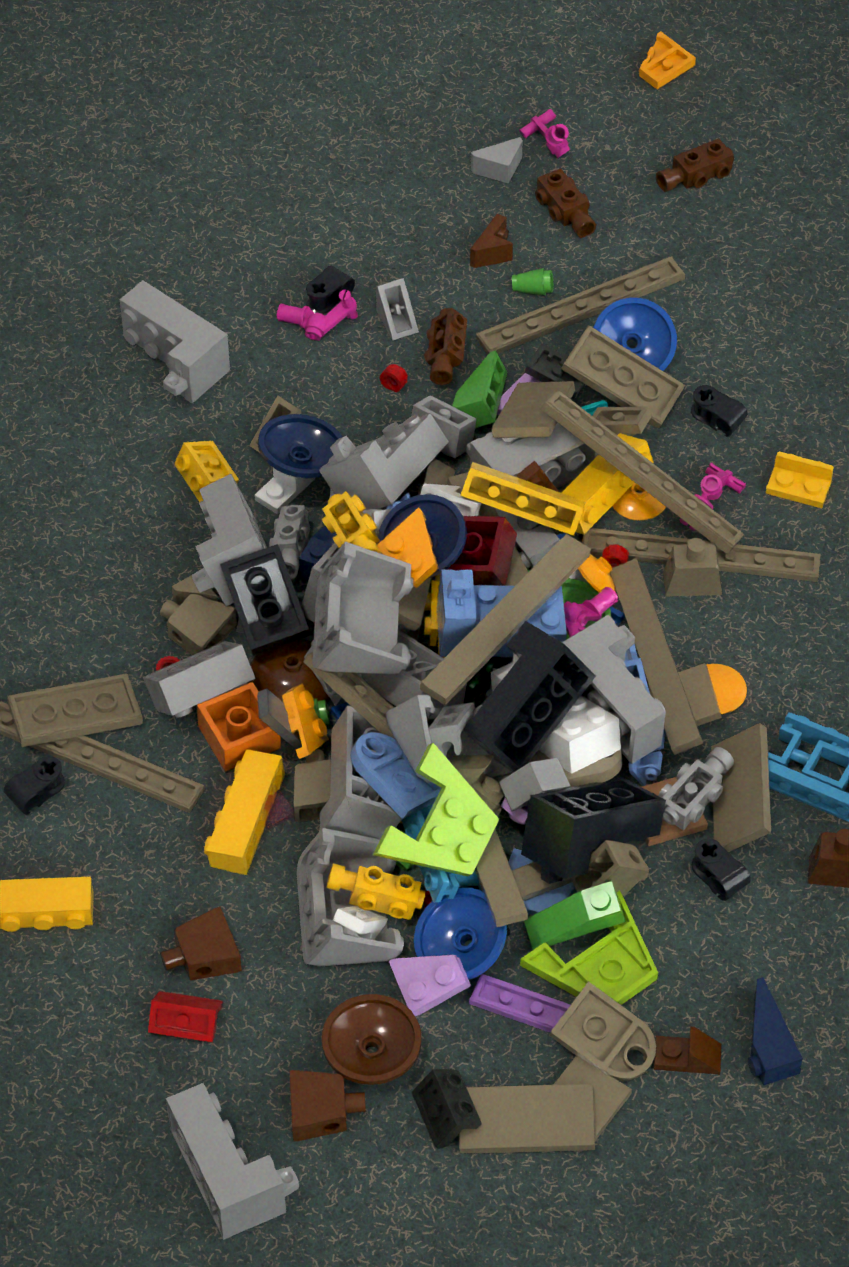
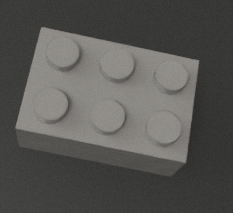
M223 641L143 677L155 709L167 715H175L176 718L193 712L192 707L215 698L229 690L232 691L244 686L247 682L256 679L242 644Z

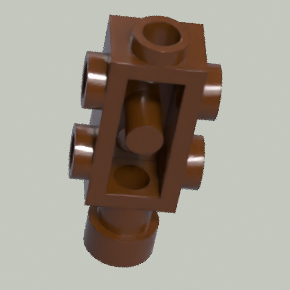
M719 138L704 143L701 146L674 156L672 169L666 168L656 173V182L664 192L676 188L677 184L680 183L686 189L692 186L696 188L703 187L710 178L717 176L721 179L729 175L734 161V154Z
M560 168L537 178L536 199L541 205L547 204L549 206V215L554 222L560 221L563 226L572 224V229L579 238L594 233L596 223L588 215V209L590 208L589 200L584 193L577 189L571 177H568Z
M453 308L442 309L439 316L432 319L431 328L426 333L429 340V348L424 352L426 362L431 365L430 380L438 385L449 384L453 378V367L460 365L464 359L467 319Z

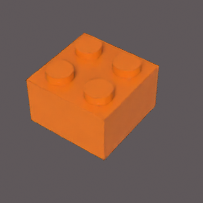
M253 682L197 705L198 727L225 772L235 768L238 760L242 761L246 749L271 753L281 748V736L259 718L257 698L259 691Z

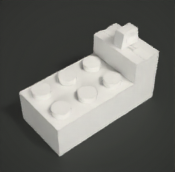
M514 653L512 663L491 672L492 692L519 659ZM581 695L539 750L551 759L558 758L561 766L572 774L621 750L619 718Z

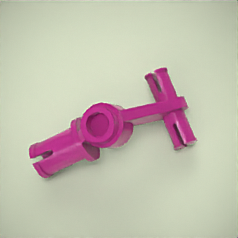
M548 109L539 117H532L531 122L522 129H519L524 138H527L538 130L546 139V146L552 155L555 154L558 159L571 150L566 140L569 131L563 124L553 125L549 128L545 126L556 118L554 112Z
M342 290L339 293L341 302L327 315L321 313L314 314L309 306L300 308L281 303L277 310V319L280 322L299 324L301 328L305 329V336L307 338L320 341L321 337L346 316L351 319L358 317L356 311L357 303L351 297L349 290L347 292Z
M710 463L705 471L708 475L701 481L702 495L694 494V496L713 509L714 507L709 501L718 499L725 485L740 494L742 489L745 488L746 483L732 476L733 472L730 470L724 471ZM680 518V522L687 526L688 523ZM689 526V528L692 529L693 531L696 530V529H694L692 526Z
M605 587L594 598L585 600L582 604L571 603L570 601L564 603L566 631L569 638L585 629L584 626L588 621L597 622L600 620L602 614L618 602V596L612 588Z

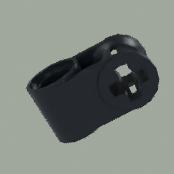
M332 265L326 267L321 274L307 284L306 293L309 299L306 302V306H309L314 314H326L341 301L339 293L342 290H346V292L349 290L352 293L355 287V280Z
M699 386L693 393L695 403L691 407L692 416L715 431H722L726 437L731 436L748 415L746 407L741 402L728 397L712 386Z
M52 756L42 757L20 774L13 776L6 783L4 793L23 814H30L29 810L35 806L40 807L45 801L63 789L65 779L62 775L60 761Z
M707 838L700 840L696 844L695 857L691 864L692 870L710 887L715 895L719 894L717 897L720 900H728L750 883L751 877L746 867L724 849L718 841Z

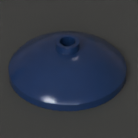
M289 414L276 417L262 427L258 437V449L263 459L270 466L285 475L304 479L317 478L322 476L319 469L327 464L333 456L330 447L342 435L331 424L319 418L303 414Z
M425 494L402 501L387 514L379 529L378 538L380 541L378 543L419 507L426 518V527L431 537L432 550L436 556L439 568L430 576L433 577L440 574L441 570L448 569L458 559L466 543L467 527L463 515L455 504L444 497Z

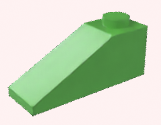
M496 350L487 355L459 388L452 405L456 409L476 418L475 428L494 423L496 420L508 373Z
M612 881L579 891L532 915L528 920H524L533 950L545 942L548 946H552L626 922Z

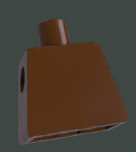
M840 829L837 833L823 832L820 834L809 856L808 884L849 888V829Z
M221 906L176 927L174 935L177 947L160 952L166 971L184 965L189 980L242 971L241 956Z
M289 1070L293 1142L347 1131L346 1113L366 1112L365 1092L345 1093L343 1075Z

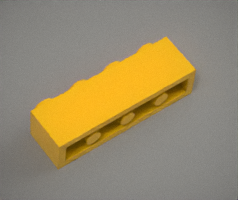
M621 433L617 435L654 463L646 440ZM600 455L561 492L562 494L585 501L584 509L575 531L583 535L635 483Z
M475 462L471 464L460 495L573 536L585 505V501Z
M246 749L242 761H237L234 770L235 779L232 786L228 785L226 788L225 804L222 811L219 810L216 814L214 821L215 829L212 836H208L205 842L204 853L208 856L210 867L247 875L285 776L282 756Z
M91 877L0 880V929L14 932L20 928L34 927L38 930H49L55 926L81 929L85 925H93L94 892Z

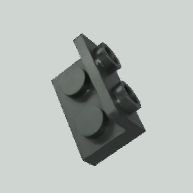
M541 343L527 364L524 372L541 382L574 381L575 392L571 397L573 399L586 386V384L561 369L568 357L555 348H551Z
M432 1069L412 1091L435 1148L448 1146L463 1129H478L482 1124L461 1074L456 1069Z

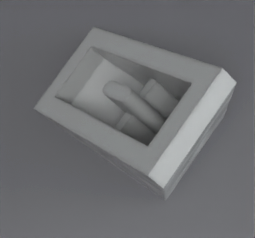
M521 137L471 152L472 173L509 183L522 159L523 140Z
M404 278L376 286V310L391 339L396 340L419 333Z
M558 758L529 762L499 781L511 812L529 805L530 795L570 787Z

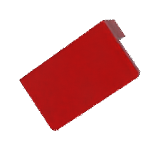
M159 991L151 1000L148 1033L213 1042L216 1032L217 1015L222 1008L223 1001Z

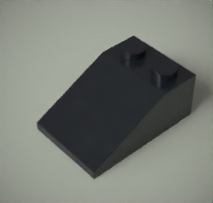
M278 544L220 564L253 656L310 635L306 619Z

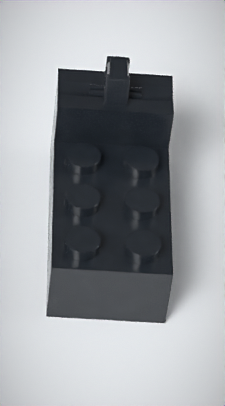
M527 621L523 623L518 633L506 645L519 659L463 729L489 755H494L493 759L512 772L529 763L596 677L564 643Z
M623 777L610 779L602 783L594 782L530 795L521 855L541 865V880L548 884L561 882L563 878L567 879L575 875L588 874L591 852L595 851L605 840L626 843L645 841L646 838L660 835L666 800Z

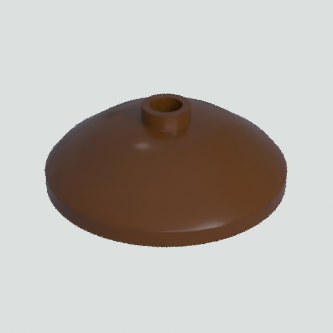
M298 639L259 653L250 664L256 679L248 683L253 682L259 692L268 689L282 702V695L302 683L305 690L311 693L313 700L317 698L318 701L326 700L327 703L331 699L324 691L314 672L304 663V656L311 648V641Z
M365 994L344 1001L330 1013L322 1031L323 1053L329 1065L347 1080L359 1084H383L399 1078L413 1066L421 1049V1029L417 1018L406 1005L385 995ZM369 1047H376L378 1049L374 1053L366 1051Z

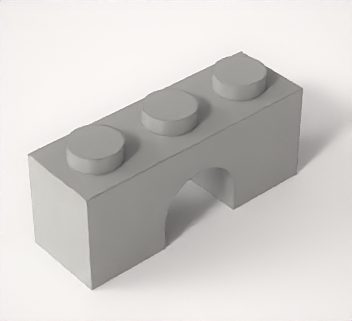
M495 508L499 517H506L516 531L515 548L519 551L526 569L530 567L532 569L560 541L550 527L541 524L532 529L539 523Z

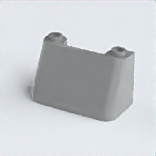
M348 542L342 544L322 569L317 583L312 659L314 668L325 672L398 674L401 670L407 668L411 655L406 644L397 643L399 601L404 595H408L413 587L410 563Z
M416 695L386 712L387 725L414 772L427 746L431 744L429 727L443 709L434 708L430 695ZM482 705L473 710V715L477 713ZM462 730L460 733L462 742L461 753L456 755L454 745L452 744L446 753V758L450 761L453 756L489 754ZM493 759L483 773L499 783V781L514 772ZM416 773L417 777L423 778L425 782L433 783L425 777L421 776L420 774Z
M322 828L302 852L297 864V886L302 952L305 964L332 966L384 962L395 959L402 953L404 939L398 929H388L387 922L375 940L344 935L342 925L333 921L337 909L355 906L349 904L351 891L344 889L335 891L326 888L333 863L345 866V870L356 873L359 866L366 868L377 866L383 872L391 874L395 869L396 860L373 855L380 839ZM369 876L372 879H377L375 876ZM373 911L386 918L385 913Z

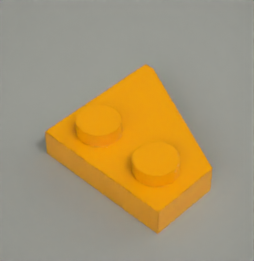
M660 31L656 36L654 46L650 47L647 58L639 68V76L658 90L694 67L696 57Z
M419 507L377 544L381 554L411 564V577L413 578V587L415 589L439 569L436 556L432 550L431 537L426 527V518Z
M303 683L292 687L282 695L291 732H299L302 747L296 749L299 759L310 755L328 740L327 727L324 721L318 717L314 709L313 697L308 690H305Z

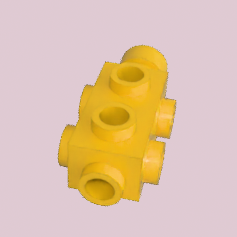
M347 491L331 496L328 500V505L322 508L326 515L322 518V522L332 534L336 532L337 535L333 537V540L338 548L344 542H348L381 554L376 545L380 540L374 532L377 525L368 513L364 514L362 512L366 507L356 494L351 497Z
M333 863L326 888L335 891L340 889L351 891L349 904L358 906L363 910H373L389 914L398 919L411 920L415 908L421 910L425 897V891L420 890L422 882L415 881L413 877L407 874L396 876L385 873L377 866H370L368 868L359 866L356 873L345 870V866ZM369 876H375L377 879H372ZM400 884H405L409 888L402 887Z

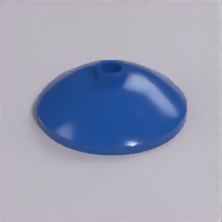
M624 298L610 304L601 312L593 327L662 371L668 367L676 351L677 334L670 316L659 305L647 299ZM634 340L637 345L636 348H629L627 341Z
M458 888L454 899H447V896L444 895L441 902L434 903L432 901L424 909L415 928V952L417 957L456 955L460 958L468 980L484 973L498 959L506 941L507 925L496 927L483 891L474 888ZM472 938V942L468 946H464L465 942Z

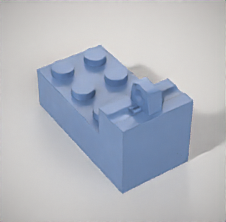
M441 570L436 607L440 657H446L515 586L474 585L472 570ZM562 586L527 620V622L560 642H564L567 636ZM512 637L493 657H513V652L506 646Z

